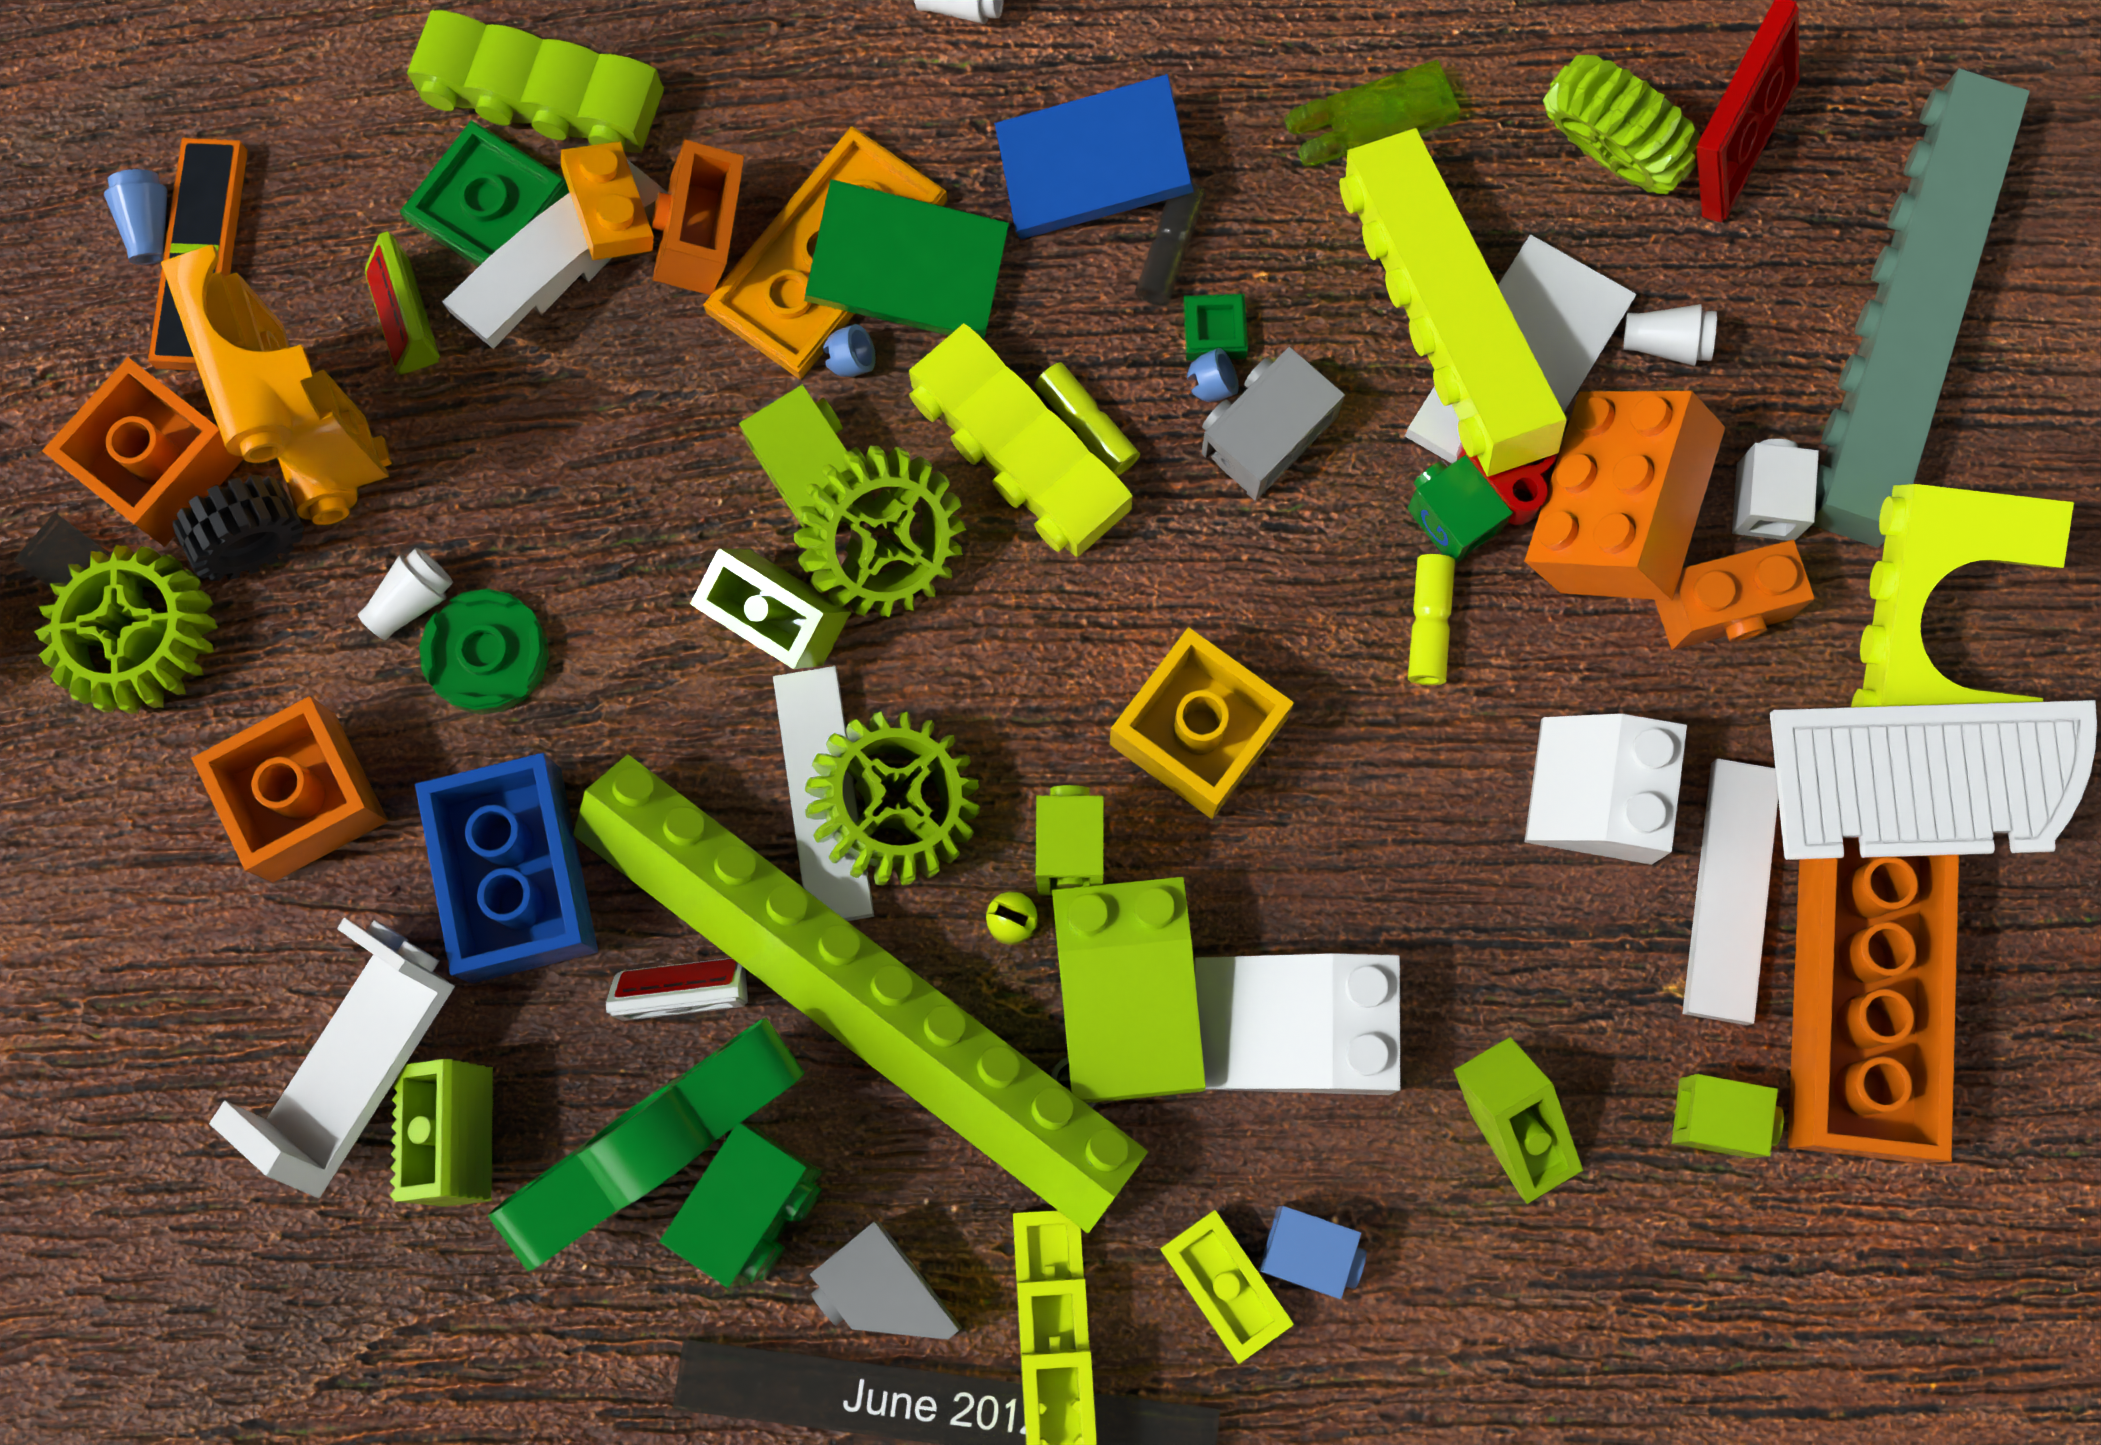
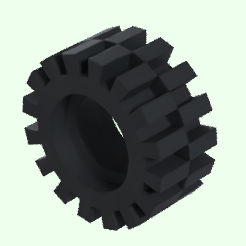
M260 475L249 476L245 483H242L240 477L228 480L229 487L220 490L218 485L207 489L209 496L203 498L197 495L188 501L191 508H181L177 513L179 519L173 520L174 532L198 577L205 579L209 576L211 581H220L226 574L228 579L231 580L239 578L241 572L245 570L250 575L260 571L258 566L265 562L269 565L278 562L279 558L277 555L279 553L289 554L295 549L292 543L300 542L303 538L301 532L305 530L280 481L277 482L274 477L270 476L262 480Z

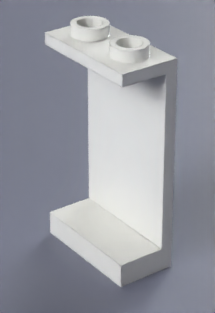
M346 918L338 926L337 929L367 949L373 956L267 1119L224 1100L209 1123L265 1176L317 1198H320L455 987L433 972L439 963L438 959L407 942L408 939L376 920H373L368 930Z

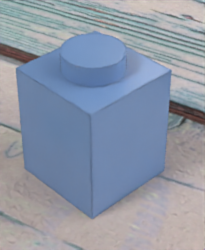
M1277 1206L1257 1271L1334 1298L1342 1299L1345 1287L1356 1289L1364 1268L1367 1250L1357 1247L1361 1232L1286 1206Z

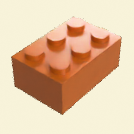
M1693 391L1579 392L1547 489L1548 493L1542 505L1524 562L1562 594L1672 601L1725 426Z

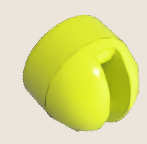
M1016 891L1004 892L990 902L986 911V923L991 935L999 942L1007 945L1021 944L1027 941L1036 930L1038 923L1037 910L1032 900L1026 895ZM999 905L1027 916L1028 920L1023 927L1011 920L995 915Z

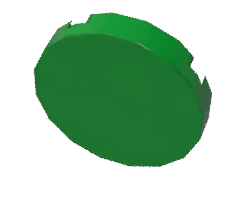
M492 589L463 592L449 600L451 604L444 607L440 613L435 612L425 626L419 646L421 670L435 693L458 710L479 715L507 711L526 700L543 679L549 659L547 634L535 613L512 594Z

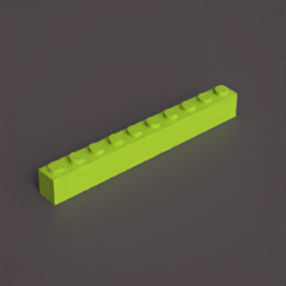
M629 754L585 790L573 836L1087 1233L1091 1231L1149 1151Z

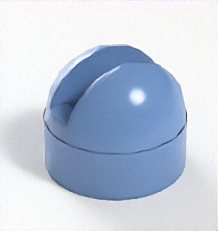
M854 324L839 329L828 336L823 346V352L830 354L831 358L827 359L825 364L834 374L841 377H855L873 370L876 361L875 349L869 334L862 326Z
M1221 348L1207 352L1191 363L1187 372V380L1198 381L1199 385L1191 389V392L1201 401L1209 403L1220 401L1238 393L1239 384L1234 366L1228 355Z

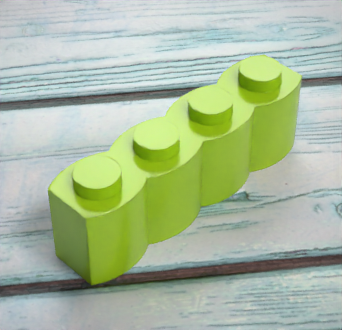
M444 10L430 11L407 71L420 98L434 108L444 111H452L455 107L475 109L476 113L483 119L501 126H507L510 122L531 123L538 133L554 140H565L567 136L587 138L591 145L621 141L624 151L642 153L664 91L656 68L638 60L614 54H598L574 43L555 39H541L516 28L503 25H486L471 17Z

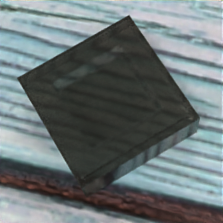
M54 512L14 561L52 589L50 583H63L67 586L73 579L70 575L68 564H78L84 569H88L90 567L91 551H101L107 556L110 552Z

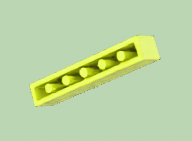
M1414 128L1349 149L1347 151L1346 177L1341 178L1339 182L1343 203L1350 214L1357 212L1363 224L1362 235L1366 250L1372 260L1380 258L1386 270L1385 281L1390 299L1396 308L1403 306L1410 319L1409 332L1413 346L1419 356H1428L1434 368L1433 380L1440 401L1444 406L1452 404L1459 419L1458 432L1469 457L1477 456L1487 477L1559 453L1567 418L1417 129Z

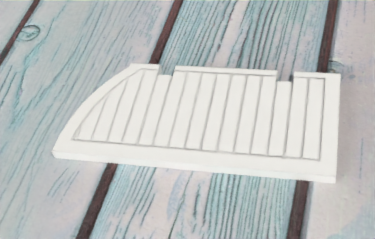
M2095 700L1773 710L1770 712L1785 859L1843 858L1842 838L1855 837L1859 838L1861 857L1993 854L1995 849L1993 833H2008L2012 853L2054 852L2056 847L2055 840L2073 816L2082 799L2091 774L2097 733Z

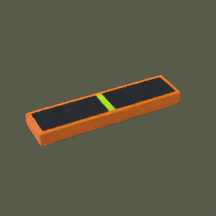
M181 139L163 261L213 244L220 259L213 273L220 271L224 276L230 275L248 149L241 140ZM162 268L148 362L156 369L198 371Z

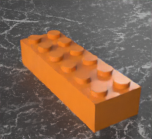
M1842 838L1843 858L1799 859L1788 1148L1920 1164L1952 1161L1959 855L1861 857L1859 838Z

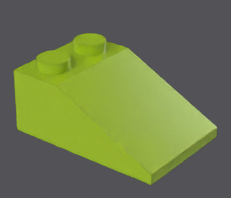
M1184 877L1052 890L1072 1093L1085 1103L1204 1092L1206 1090Z

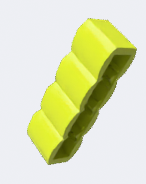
M963 323L909 370L911 385L914 389L909 396L918 410L931 422L940 418L955 431L950 437L951 441L967 461L975 465L981 460L994 471L997 476L992 482L1000 495L1014 508H1018L1023 504L1038 517L1039 520L1034 523V526L1044 541L1055 551L1059 552L1065 547L1078 558L1132 510L1133 495L1120 479L1087 449L1077 435L1058 416L1047 409L1034 391L1016 373L1005 366L991 347L966 324Z

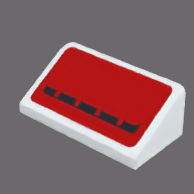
M732 958L621 971L614 976L606 1000V1013L621 1021L745 1007V1004L748 1003L746 971L743 966Z

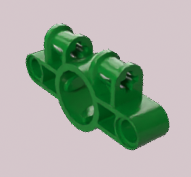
M767 1017L735 1036L678 1078L657 1089L618 1116L579 1148L500 1203L487 1216L524 1268L529 1272L549 1260L614 1212L638 1200L673 1176L701 1154L715 1140L734 1128L738 1122L741 1123L791 1087L805 1074V1071Z

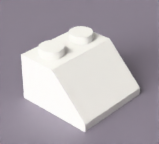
M1627 714L1543 717L1540 724L1524 842L1650 865L1671 853L1687 725Z

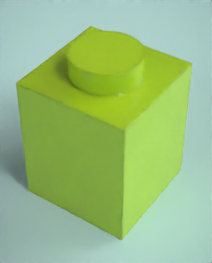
M1700 1074L1679 1078L1671 1144L1745 1158L1770 1156L1771 1146H1777L1781 1139L1784 1124L1783 1109L1780 1106H1776L1778 1089Z

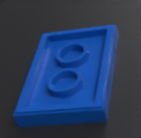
M1168 74L995 123L1015 231L1020 239L1194 192L1175 98Z

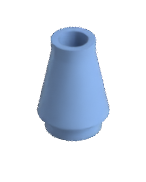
M131 169L111 174L108 177L109 188L104 192V197L127 249L129 262L137 265L160 263L163 261L165 250L167 188L160 184L159 175L154 171Z

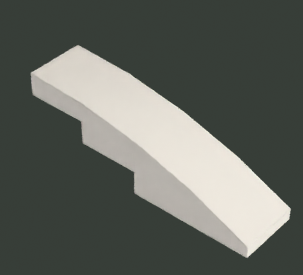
M627 160L649 220L653 215L658 193L668 194V192ZM568 193L534 218L488 257L443 303L451 314L494 349L533 308L542 315L580 275L589 282L611 258L592 261L571 195Z

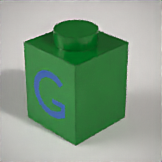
M1464 455L1450 466H1447L1441 460L1425 470L1413 483L1417 489L1407 508L1442 555L1454 558L1455 564L1501 533L1513 514L1467 455Z

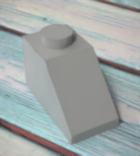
M874 1221L810 1274L819 1286L811 1295L822 1312L835 1326L845 1320L853 1330L947 1340L962 1328L881 1222Z

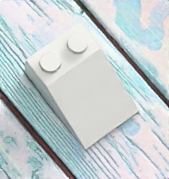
M1332 953L1195 958V982L1206 1090L1391 1095L1400 1091V955Z

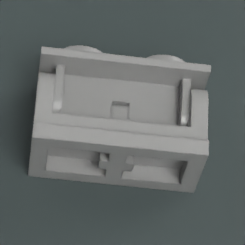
M1288 347L1275 361L1269 357L1262 360L1249 374L1244 383V386L1248 389L1233 404L1227 399L1222 401L1209 414L1202 426L1206 431L1204 433L1201 454L1207 457L1215 449L1216 452L1211 456L1215 463L1245 489L1255 502L1338 418L1345 397L1344 393L1291 347Z

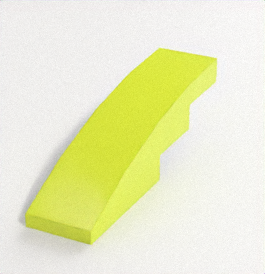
M1058 1210L1012 1213L1026 1445H1097L1081 1228Z

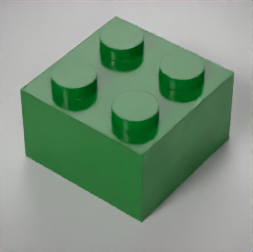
M738 1122L659 1242L728 1289L747 1286L750 1282L754 1283L757 1279L763 1282L785 1250V1247L778 1243L777 1240L789 1222L791 1224L794 1221L802 1223L820 1197L823 1189L814 1183L822 1171L760 1129Z

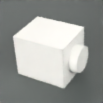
M1768 439L1755 443L1737 463L1732 534L1786 541L1792 539L1795 541L1814 523L1819 450L1798 448L1797 443L1787 439Z

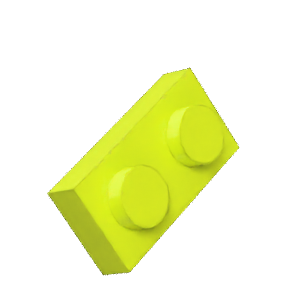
M1216 1210L1211 1211L1159 1248L1238 1364L1294 1325Z

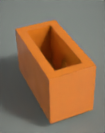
M684 139L671 173L668 194L658 193L653 210L651 228L660 230L661 234L652 281L711 295L714 292L727 264L744 155Z
M1792 539L1682 568L1673 600H1655L1671 650L1673 651L1726 636L1729 642H1738L1755 637L1767 631L1766 626L1791 620L1810 604L1815 597L1795 541Z

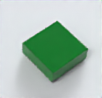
M1245 294L1184 296L1183 314L1186 361H1195L1201 355L1217 348L1224 350L1230 359H1246L1248 342Z

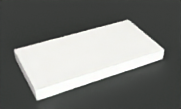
M1530 234L1498 287L1564 413L1637 294ZM1435 386L1408 427L1405 437L1453 464L1457 461L1456 454L1461 443L1458 432L1459 419L1452 404L1448 406L1442 404ZM1533 462L1528 463V464H1525V465L1531 466V465L1533 464Z

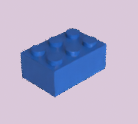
M539 753L415 784L450 975L469 983H477L598 953L576 838L573 836L574 829L562 769L545 753Z

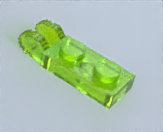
M1437 59L1328 96L1327 100L1316 99L1308 102L1306 105L1302 104L1290 111L1286 118H1284V122L1289 133H1292V135H1298L1308 130L1312 131L1329 124L1332 125L1334 131L1309 139L1308 142L1303 143L1304 145L1299 147L1298 155L1302 164L1307 167L1318 165L1321 162L1325 163L1345 156L1347 159V151L1349 149L1414 128L1417 129L1419 134L1457 122L1460 108Z

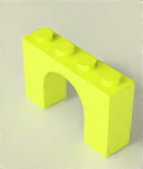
M1920 484L1894 485L1892 496L1886 497L1880 511L1879 530L1882 535H1886L1882 561L1875 563L1870 577V596L1872 599H1876L1872 625L1866 626L1861 638L1860 658L1863 663H1866L1863 689H1857L1851 708L2043 702V698L1966 688L1948 680L1933 666L1925 652L1921 637V617L1926 600L1937 583L1948 573L1964 564L1981 560L2032 567L2064 568L2074 502Z

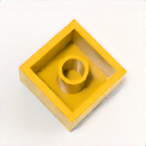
M1188 627L1111 727L1110 745L1206 816L1213 819L1287 721L1294 702Z

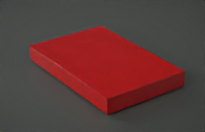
M1773 1L1696 146L1703 218L1720 223L1727 219L1800 80L1799 7H1797L1796 1Z

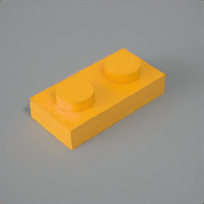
M621 141L561 149V168L592 261L653 251L654 235Z

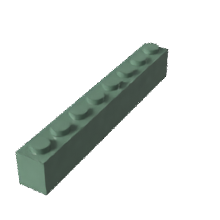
M1958 69L1943 90L1934 88L1926 100L1919 121L1920 124L1927 125L1923 141L1918 140L1913 146L1903 173L1905 176L1911 177L1907 193L1902 192L1899 195L1888 220L1887 227L1895 230L1891 246L1886 245L1882 249L1872 272L1871 281L1879 283L1875 299H1869L1866 302L1855 327V335L1863 337L1858 354L1852 353L1839 379L1838 389L1846 391L1841 409L1835 408L1831 413L1822 434L1821 443L1829 446L1824 465L1818 464L1815 517L1812 526L1877 548L1885 542L1886 535H1882L1879 530L1881 507L1886 497L1892 496L1894 485L1914 483L2029 96V90Z

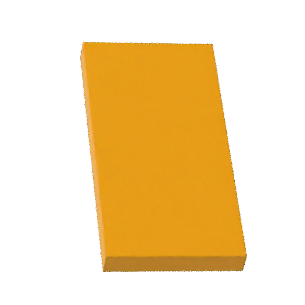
M853 126L848 129L703 304L708 315L800 380L824 353L823 346L828 336L844 328L855 314L804 301L830 179L938 206H943L947 201L946 190Z

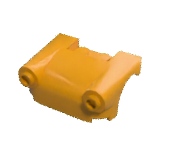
M213 244L161 261L227 452L234 456H243L245 461L252 463L266 462L278 458L299 517L310 519L317 525L333 524L345 519L350 513L349 509L357 501L359 486L389 477L385 466L392 463L384 437L380 435L372 438L366 417L325 370L313 373L304 346L300 344L290 347L282 322L237 272L228 276H224L220 271L213 273L220 260Z

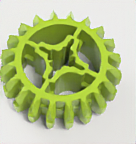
M1576 55L1568 66L1565 65L1550 84L1551 88L1544 97L1543 102L1547 115L1554 121L1556 128L1565 133L1568 141L1576 144L1583 151V154L1590 156L1601 167H1605L1613 172L1617 178L1621 177L1627 180L1633 187L1640 186L1646 192L1668 194L1682 180H1685L1697 165L1695 163L1697 160L1696 146L1701 136L1695 130L1693 122L1684 117L1681 113V108L1671 104L1665 98V94L1657 92L1649 86L1647 80L1642 81L1634 76L1629 69H1622L1613 61L1602 60L1597 55Z
M870 445L865 463L853 451L845 452L844 462L847 469L840 473L831 464L823 465L824 476L830 480L824 489L817 484H807L806 492L816 501L814 507L802 506L796 508V516L801 522L809 525L793 533L795 543L800 548L807 549L799 556L800 566L806 572H814L810 580L811 584L818 592L829 590L828 598L837 607L842 608L850 602L851 608L856 614L865 616L874 604L875 609L881 616L890 617L894 601L898 600L905 610L914 611L915 599L913 594L920 590L927 597H935V587L930 583L937 574L941 578L946 579L952 578V570L943 563L945 558L963 555L962 547L956 541L950 539V537L966 530L964 521L958 516L952 515L962 506L960 499L954 493L946 492L950 481L944 474L939 471L931 473L932 464L922 456H917L910 462V454L903 448L895 447L887 458L883 449L877 445ZM891 487L890 490L883 489L880 495L869 503L860 504L854 502L857 498L871 490ZM917 500L920 502L923 515L922 532L918 543L913 541L909 535V526L916 514L912 508ZM840 519L851 528V538L845 548L848 556L841 566L835 549V537ZM864 521L874 528L879 524L885 529L887 526L888 530L899 541L895 542L885 535L881 539H878L875 535L872 537V533L860 522ZM895 560L903 561L897 567L877 574L885 564Z
M116 544L111 558L101 551H91L90 567L88 569H84L78 564H68L70 575L73 579L67 586L63 583H50L53 592L59 596L56 603L38 606L42 615L51 620V624L34 631L40 641L49 645L38 656L45 665L54 669L50 677L53 678V681L58 686L69 689L70 696L82 704L93 703L95 708L106 713H114L117 707H119V709L128 714H139L143 701L153 708H164V690L166 689L176 695L186 694L184 684L180 679L186 673L192 676L203 675L202 668L194 661L198 654L213 653L214 650L213 645L202 638V635L218 628L215 619L205 614L214 604L208 594L199 590L202 585L199 577L190 570H184L183 564L173 556H166L164 554L160 557V554L154 549L140 546L135 553L127 546ZM143 587L160 589L165 598L168 613H157L149 608V602L143 598ZM96 645L105 651V658L111 661V673H98L90 659L88 646Z
M882 711L874 713L872 716L870 731L858 719L850 721L846 728L848 739L836 733H833L828 738L826 746L830 754L818 753L812 762V767L821 776L810 777L805 784V791L820 798L808 804L805 809L806 817L813 820L826 819L827 821L814 832L813 837L815 841L821 843L834 838L838 844L829 855L831 862H840L845 854L848 853L856 859L850 869L852 877L859 878L867 866L871 865L875 867V883L882 886L888 882L892 868H895L902 885H910L915 880L916 866L927 878H931L940 870L938 858L952 863L960 854L955 842L967 843L973 835V830L963 820L974 819L980 810V806L974 801L963 798L975 793L979 788V780L959 776L971 763L970 756L959 755L952 759L948 755V751L955 743L954 735L944 736L939 744L929 737L934 731L932 720H925L918 731L910 730L911 718L908 712L899 714L893 728H890L888 720ZM891 753L913 760V762L904 768L896 769L888 767L878 758L871 761L867 756ZM846 771L857 780L854 787L861 793L865 802V810L855 823L850 818L843 799V780ZM929 775L934 781L940 797L941 812L938 825L929 817L932 810L925 804L921 796V785ZM907 781L911 782L903 793V799L900 801V804L897 803L894 809L887 806L878 816H873L883 802L881 799L885 793L888 794L891 788L898 791ZM889 827L897 829L907 838L914 835L920 842L910 845H890L874 840L870 836L879 829Z

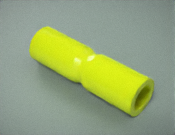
M1062 362L1052 365L1040 375L1034 387L1070 428L1076 430L1078 438L1087 449L1100 459L1117 477L1126 472L1138 460L1140 452L1109 416L1098 409L1096 401Z
M1425 554L1417 558L1413 606L1416 619L1411 631L1408 680L1412 683L1421 685H1441L1446 683L1450 636L1448 618L1452 610L1455 559L1447 555Z

